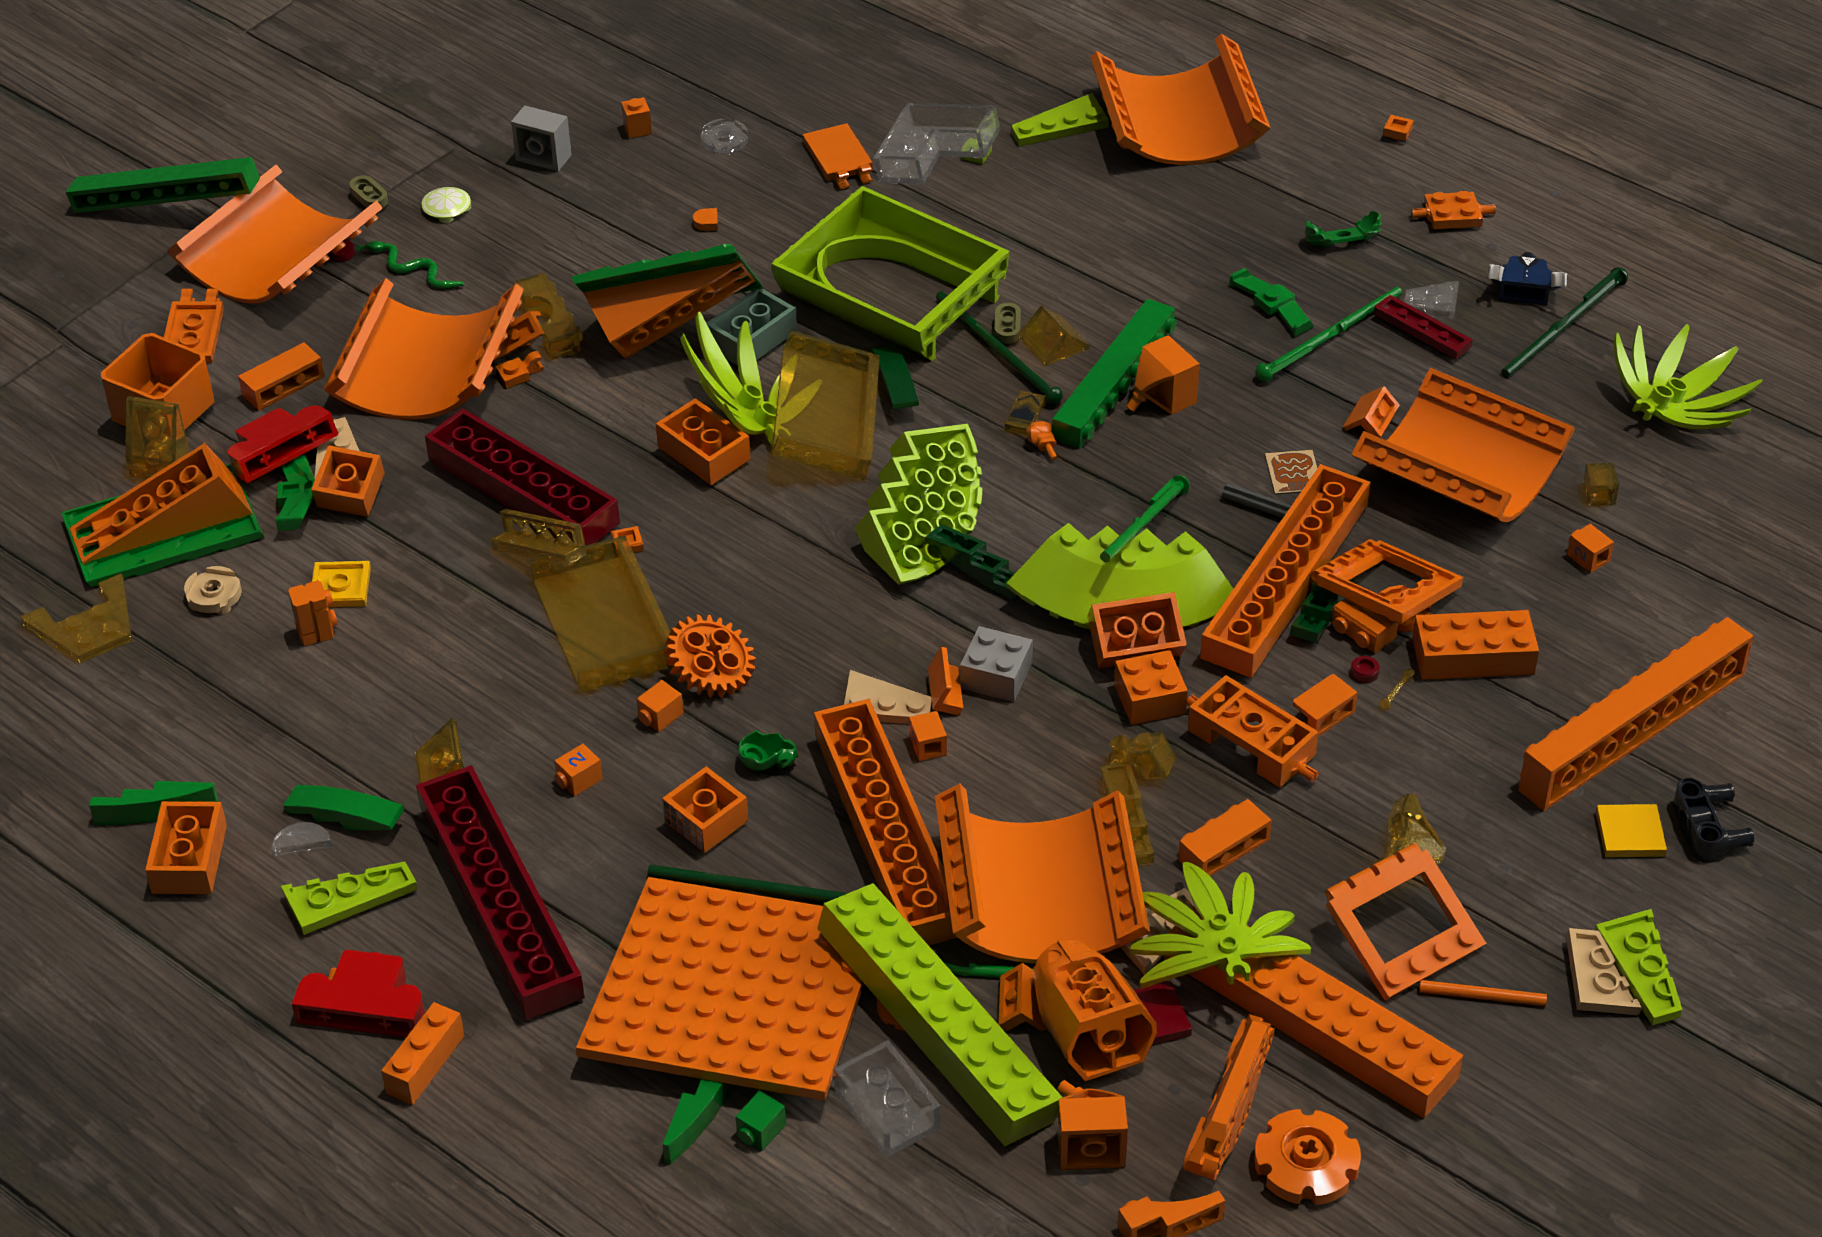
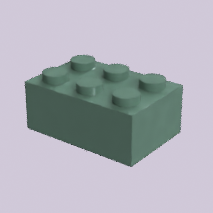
M764 289L751 291L706 323L724 357L737 366L738 336L744 321H747L756 360L797 332L796 308Z

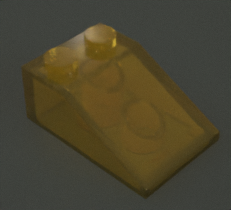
M128 396L126 399L125 457L130 477L148 479L190 452L179 404Z

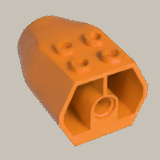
M1058 939L1057 943L1051 945L1039 956L1034 967V980L1040 1017L1069 1064L1085 1081L1144 1062L1157 1034V1026L1135 991L1117 968L1103 955L1081 941Z

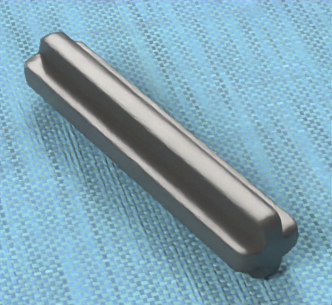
M1229 483L1224 486L1222 491L1224 499L1282 519L1292 506Z

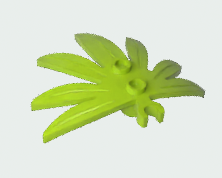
M699 311L695 317L698 338L704 358L714 378L700 362L684 333L680 339L692 366L701 378L699 381L700 385L712 401L740 430L753 435L765 433L768 441L774 447H777L780 442L785 445L790 435L782 428L792 423L803 413L822 382L818 381L799 393L781 410L780 408L788 395L794 376L797 357L794 356L775 380L769 392L767 402L764 401L748 322L744 321L741 325L737 344V363L742 382L741 385Z
M1686 324L1663 354L1650 385L1641 326H1638L1634 334L1631 355L1632 367L1617 332L1613 340L1616 366L1625 387L1637 400L1632 411L1644 412L1645 414L1642 419L1649 420L1653 415L1672 425L1683 428L1716 429L1730 426L1733 419L1746 416L1751 411V409L1733 412L1704 413L1705 411L1724 407L1745 397L1761 385L1762 379L1732 390L1691 401L1704 393L1718 380L1732 361L1738 347L1727 350L1680 379L1674 378L1672 376L1682 356L1690 328Z
M1190 862L1183 863V877L1191 900L1203 920L1184 903L1166 894L1143 892V898L1148 909L1197 938L1179 934H1160L1141 939L1130 947L1131 955H1177L1159 963L1148 971L1140 980V989L1213 965L1226 972V980L1231 985L1234 984L1235 973H1241L1245 981H1250V966L1241 960L1243 958L1311 954V947L1299 939L1282 935L1273 936L1294 922L1295 915L1290 911L1279 910L1269 912L1260 917L1252 927H1247L1254 903V884L1249 873L1242 872L1235 882L1232 897L1233 914H1230L1224 896L1215 881L1204 870Z

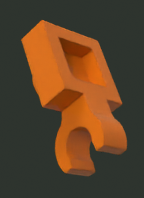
M533 351L526 356L524 361H521L518 357L495 366L496 373L506 389L530 380L529 374L544 370L540 362L542 357L538 351Z

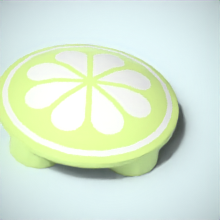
M455 187L438 188L425 195L422 200V209L429 216L439 218L441 223H450L454 217L471 209V199L468 193L462 189Z

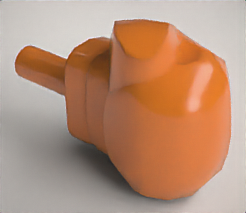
M1046 421L1031 423L1026 430L1028 440L1038 447L1040 451H1047L1052 461L1056 460L1057 456L1053 450L1056 440L1051 432L1052 425Z

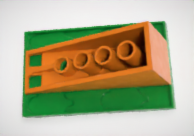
M722 244L693 253L688 250L653 261L640 260L612 269L610 266L571 276L574 284L583 292L609 342L625 359L695 318L699 311L703 313L733 294L764 289L755 273H753L749 265L731 244Z
M203 443L123 495L61 512L83 575L91 587H102L132 575L138 577L179 561H190L220 549L226 551L265 537L242 481L237 477L232 464L225 465L206 443Z

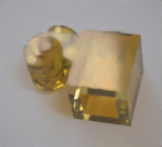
M1163 732L1137 734L1136 738H1126L1124 735H1118L1110 741L1112 751L1108 757L1109 762L1115 768L1122 770L1126 769L1130 762H1132L1142 780L1167 778L1177 759Z

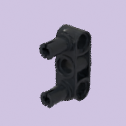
M1684 778L1677 784L1672 805L1692 855L1699 861L1712 862L1717 859L1719 854H1724L1729 849L1746 846L1752 847L1754 845L1752 828L1725 830L1721 827L1713 804L1734 801L1735 791L1732 783L1706 786V784H1702L1697 779Z

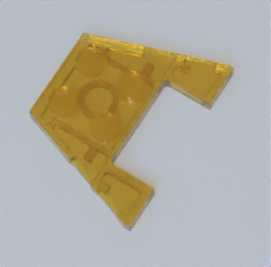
M118 574L98 583L100 592L107 602L97 604L58 623L52 620L43 606L20 616L22 624L28 630L32 628L38 632L42 639L47 638L55 643L57 649L79 663L129 643L133 640L123 575Z

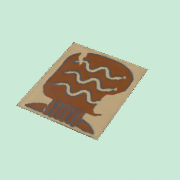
M1313 450L1265 453L1275 493L1301 492L1317 470Z

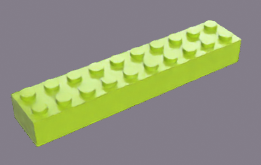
M874 883L824 903L817 929L1004 1146L1055 1122L1059 1110V1099L1063 1097Z

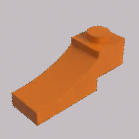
M1220 1191L1194 1199L1175 1202L1151 1201L1147 1196L1138 1201H1129L1122 1208H1119L1117 1228L1123 1237H1156L1158 1235L1161 1237H1185L1223 1220L1226 1200Z

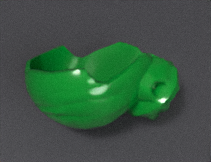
M755 730L740 741L738 754L740 761L747 768L763 771L776 764L779 768L793 765L798 757V750L791 740L783 739L779 733L763 734Z

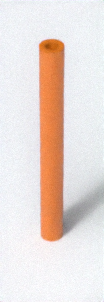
M1420 980V993L1545 1007L1547 1003V994Z

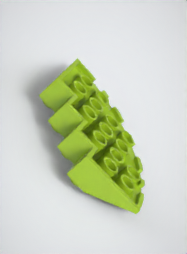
M968 424L903 432L889 448L893 458L878 474L882 484L866 500L870 511L854 527L865 552L898 585L928 576L949 562L926 542V536L941 524L965 534L971 533L977 521L975 517L982 500V488L980 487L982 472L981 467H978L975 455L978 451Z
M1069 523L1051 535L1006 583L1007 588L1032 606L1037 604L1050 611L1049 615L1057 619L1061 616L1072 620L1074 625L1090 629L1087 615L1093 604L1175 592L1182 626L1192 628L1198 626L1201 621L1211 617L1214 618L1233 590V587L1206 548L1186 531L1166 546L1146 528L1129 541L1109 562H1103L1100 559V554L1119 535L1109 526H1106L1088 540Z

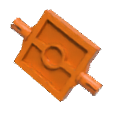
M1468 191L1425 194V208H1411L1412 219L1426 218L1431 222L1433 229L1482 227V215L1496 214L1495 204L1481 205L1477 202L1474 192Z

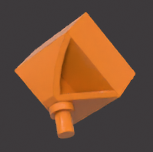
M1169 335L1143 346L1135 380V390L1133 391L1134 396L1126 406L1135 412L1142 401L1146 402L1149 399L1172 415L1196 404L1200 363Z
M1066 1080L1062 1081L1057 1089L1065 1096L1059 1099L1058 1110L1060 1170L1126 1167L1128 1125L1125 1097L1104 1090L1075 1088Z

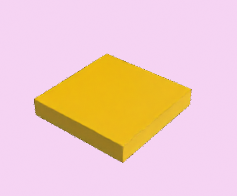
M370 561L314 563L312 582L319 580L322 582L324 590H330L334 606L329 608L366 607L371 571Z
M1657 804L1597 805L1596 816L1605 857L1666 856L1667 848Z

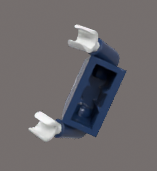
M1525 252L1520 257L1512 256L1509 258L1508 263L1502 266L1489 264L1486 276L1494 284H1501L1499 300L1547 305L1550 290L1554 291L1560 287H1566L1567 273L1553 272L1548 269L1546 260L1537 259L1530 252Z

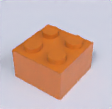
M328 445L311 489L316 506L369 517L385 474L380 455Z
M1170 650L1115 661L1114 685L1131 725L1186 714L1188 690Z

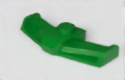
M1245 268L1230 275L1229 285L1232 288L1236 286L1254 295L1253 303L1268 315L1278 312L1292 331L1293 337L1314 327L1311 320L1296 303L1295 294L1286 287L1279 284L1270 285L1252 276L1249 270Z
M300 455L280 466L287 482H279L277 485L278 507H283L279 516L276 517V526L279 531L299 529L310 503L314 501L311 489L315 477L305 455Z

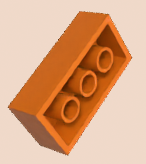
M1529 610L1415 616L1412 640L1421 680L1535 675L1539 649Z

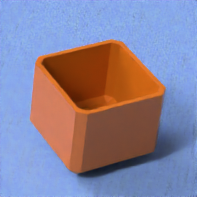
M154 333L143 334L101 372V379L112 421L165 443L174 441L215 402L204 353Z

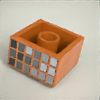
M707 766L662 798L664 821L704 853L748 822L747 797Z

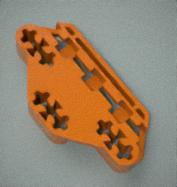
M1249 1014L1247 1019L1241 1020L1225 1062V1072L1206 1118L1201 1117L1187 1149L1183 1163L1184 1171L1216 1180L1223 1162L1235 1148L1247 1120L1263 1064L1274 1036V1028L1270 1027L1271 1024L1263 1022V1018Z

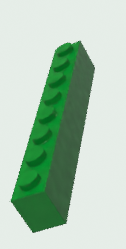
M247 157L80 176L74 179L65 193L74 213L251 194L260 180V176L253 158Z
M1147 298L1052 418V433L1055 440L1081 448L1086 440L1092 438L1096 427L1099 424H1103L1110 409L1116 407L1120 396L1123 393H1127L1130 383L1136 378L1143 346L1174 332L1177 320L1174 319V307Z

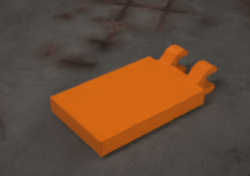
M847 123L802 134L804 145L826 180H835L840 190L849 188L846 178L857 174L862 184L872 182L869 172L873 170V162Z
M182 289L180 301H172L164 338L204 353L206 363H213L224 313L223 301L217 298L218 289H207L205 301H195V298H192L193 289Z

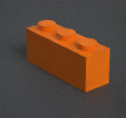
M303 342L239 375L238 379L242 396L260 411L325 376L321 357Z
M1246 799L1238 805L1231 806L1227 812L1217 818L1208 820L1204 826L1196 831L1184 835L1179 840L1178 860L1182 864L1190 862L1204 870L1209 876H1212L1270 840L1272 820L1249 799Z
M432 1003L381 1070L386 1094L411 1105L416 1102L464 1038L462 1019L459 1012L438 1003Z

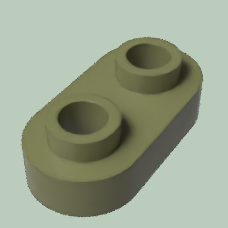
M357 176L350 181L349 185L352 196L366 208L376 200L382 208L388 204L386 190L371 177Z
M1002 303L995 309V337L1003 344H1011L1018 341L1021 324L1020 307L1013 303Z

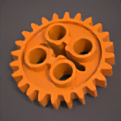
M698 614L694 621L688 616L684 623L679 621L676 627L671 629L664 644L666 646L664 655L668 656L665 662L666 665H674L670 673H679L678 682L686 680L688 682V690L695 686L697 687L698 695L703 690H706L710 698L714 692H717L720 698H723L725 692L732 696L736 689L741 691L744 684L747 685L755 669L753 663L756 657L751 656L754 648L746 646L749 641L748 638L739 637L741 630L734 632L731 630V622L724 626L722 625V618H719L717 622H713L711 615H708L706 620L703 621L702 617Z

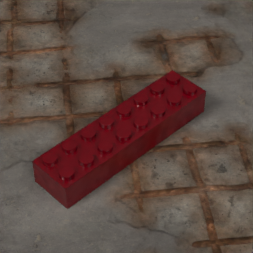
M463 408L425 436L428 460L582 553L620 524L618 500Z

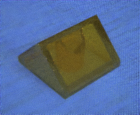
M1042 305L1020 331V339L1045 366L1089 349V344L1063 316Z
M451 718L415 752L420 783L464 768L455 719Z

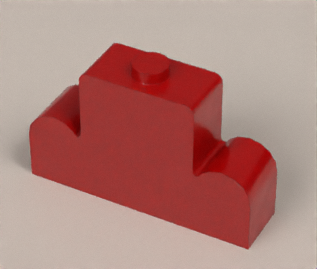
M308 406L300 410L295 416L282 408H277L236 429L235 432L239 443L231 446L227 453L237 477L249 483L339 434L331 412L321 406Z
M344 950L342 952L332 980H329L322 973H311L302 978L292 1002L295 1020L299 1024L398 1037H407L425 1014L420 990L414 985L405 984L406 974L402 957L381 954L379 952L370 953L355 950Z

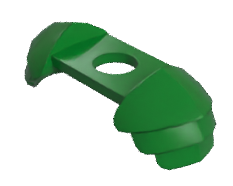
M1370 211L1369 215H1365L1362 220L1356 221V227L1327 232L1311 224L1310 221H1306V241L1319 247H1328L1330 244L1361 239L1367 241L1381 231V214L1376 211Z

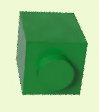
M758 1091L735 1116L737 1136L746 1145H753L763 1151L786 1126L785 1106L763 1092Z

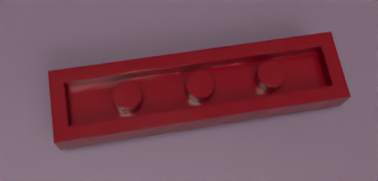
M1389 295L1374 307V315L1454 359H1458L1472 347L1473 339L1392 295Z

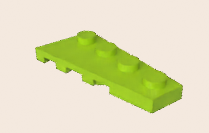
M1090 93L1011 125V134L1020 147L1108 128L1109 119L1093 93Z
M404 861L366 869L364 874L352 875L348 872L338 874V879L320 882L319 878L307 880V885L292 887V884L282 885L281 890L300 929L305 935L418 890L414 876Z
M1652 909L1596 924L1595 931H1600L1615 958V967L1622 977L1625 976L1630 985V991L1635 999H1638L1643 1012L1653 1026L1680 1018L1682 1007L1673 977L1669 975L1666 954L1662 952L1661 938L1658 929H1655Z

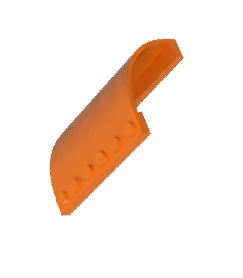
M1220 34L1215 39L1220 55L1197 68L1165 76H1146L1123 71L1115 67L1113 60L1095 51L1090 57L1093 71L1097 76V84L1101 88L1102 98L1106 103L1107 113L1110 116L1111 126L1115 131L1117 143L1124 149L1129 148L1135 153L1157 162L1193 165L1230 156L1262 137L1270 129V125L1239 45L1225 35Z
M276 164L260 177L251 194L236 195L176 242L167 252L187 273L209 289H218V294L242 303H262L270 300L280 292L285 295L296 286L293 281L297 278L300 281L304 280L313 272L310 267L314 264L319 267L329 259L327 253L330 251L334 254L346 245L343 240L348 237L351 241L362 232L359 228L364 224L368 227L376 221L378 217L375 214L382 209V206L376 200L354 219H340L322 214L302 203L275 179L282 173Z
M385 278L371 291L323 389L347 405L386 418L403 420L427 419L455 410L472 396L478 397L484 390L485 384L483 382L493 370L491 364L500 354L498 348L508 335L506 329L510 327L515 319L513 313L522 303L520 297L524 289L515 283L500 297L497 305L478 313L457 316L439 315L416 310L389 298L388 295L394 284Z
M1429 368L1418 390L1419 393L1393 434L1387 440L1363 431L1351 455L1355 459L1497 520L1509 522L1523 513L1542 490L1558 464L1575 429L1574 426Z
M960 783L935 796L952 930L954 935L969 946L1001 959L1036 963L1039 956L1061 938L1064 940L1081 941L1096 952L1103 954L1150 933L1125 799L1119 790L1093 802V807L1083 812L1056 820L1031 823L996 821L971 814L969 812L967 791Z

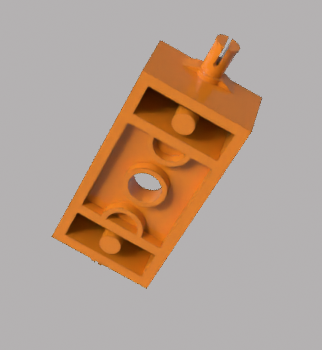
M1227 675L1221 678L1200 698L1192 694L1187 699V705L1190 706L1188 718L1189 732L1210 745L1222 735L1258 757L1257 774L1277 787L1281 788L1290 778L1298 774L1310 780V782H1314L1317 779L1319 772L1306 765L1316 755L1318 731ZM1254 721H1257V722H1259L1260 724L1253 726V725H1249V724L1246 723V722H1254Z

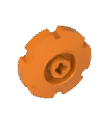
M1294 1109L1270 1119L1267 1122L1266 1133L1258 1134L1254 1155L1257 1174L1267 1176L1266 1187L1278 1197L1295 1204H1300L1302 1199H1310L1314 1205H1322L1335 1201L1348 1192L1349 1180L1357 1179L1361 1161L1360 1146L1357 1139L1347 1137L1348 1126L1335 1116L1319 1110H1315L1312 1115H1305L1300 1109Z

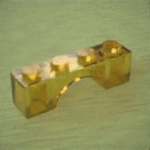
M545 272L516 280V283L524 289L520 300L522 301L521 306L525 313L528 311H540L542 316L549 319L541 327L545 333L542 335L543 345L551 360L581 352L580 341L583 340L581 329L579 326L574 325L571 311H566L563 297L557 295L555 283L549 281Z

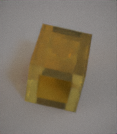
M1586 464L1583 487L1588 505H1616L1620 484L1614 464Z

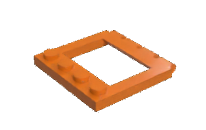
M1372 539L1359 544L1357 547L1352 548L1311 573L1312 579L1317 581L1316 585L1384 615L1390 621L1403 623L1459 589L1463 581V577L1381 540L1374 541ZM1383 560L1425 578L1417 582L1414 589L1407 588L1401 592L1399 598L1392 597L1390 599L1348 581Z
M1416 843L1396 852V856L1392 854L1373 864L1372 870L1368 867L1349 877L1347 882L1343 880L1325 890L1329 900L1325 906L1384 1001L1487 944L1428 850L1421 851ZM1420 874L1453 927L1384 963L1352 910Z

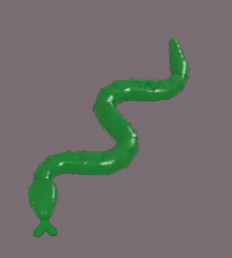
M370 241L365 246L357 245L359 247L357 251L361 249H367L374 253H381L384 250L389 251L386 265L390 271L395 273H408L418 268H428L426 278L427 283L431 287L447 289L464 286L463 281L436 280L438 266L431 259L422 257L404 264L396 263L398 249L393 244Z

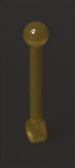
M1412 668L1404 671L1403 677L1388 697L1380 701V707L1383 710H1388L1391 707L1393 698L1405 682L1414 675L1415 672Z

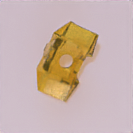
M1413 793L1405 794L1393 803L1387 820L1390 837L1384 854L1372 865L1392 854L1396 856V852L1413 843H1416L1421 851L1427 849L1435 863L1439 865L1444 859L1446 847L1426 819L1417 795Z

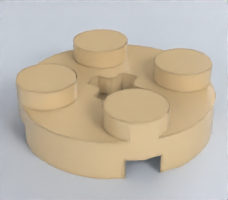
M211 566L205 568L206 572L198 576L197 572L192 574L184 585L185 596L191 610L203 613H217L219 615L227 614L231 611V606L239 600L242 593L240 580L235 576L234 571L222 566Z

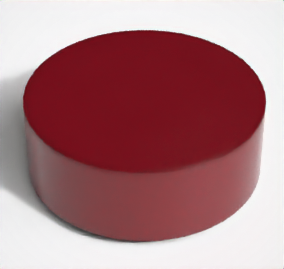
M343 240L346 245L335 254L330 251V257L338 262L350 260L355 255L354 244L349 240Z
M1360 656L1352 661L1350 674L1357 682L1372 683L1379 676L1380 665L1372 657Z

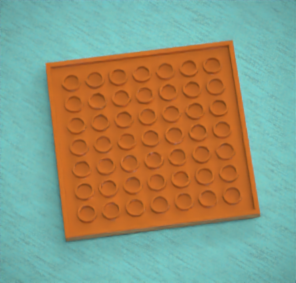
M648 877L578 1041L576 1057L825 1101L864 982L817 929L823 906Z

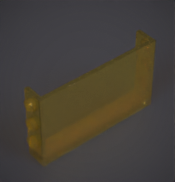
M790 330L782 349L771 455L864 480L872 463L880 355Z
M625 535L530 561L533 583L581 692L674 666L666 665L665 662L668 656L664 655L666 649L664 644L670 630Z

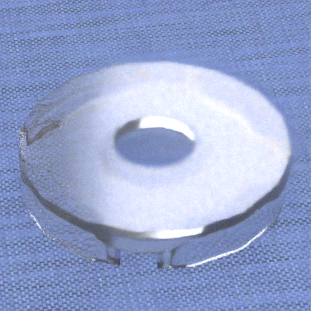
M724 118L712 120L702 128L700 135L701 144L708 151L717 154L737 152L747 144L748 130L738 120L732 119V122L726 121Z

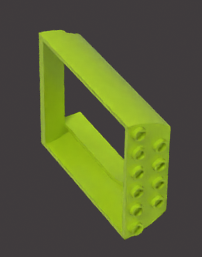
M862 186L842 204L837 206L828 216L820 220L809 232H806L801 239L794 245H791L781 256L776 258L771 263V271L776 283L785 293L933 361L936 358V337L980 297L994 304L998 301L1000 297L998 295V285L1000 279H1005L1010 251ZM882 258L913 266L955 285L957 288L914 326L836 290L829 283L824 272L828 266L850 259Z

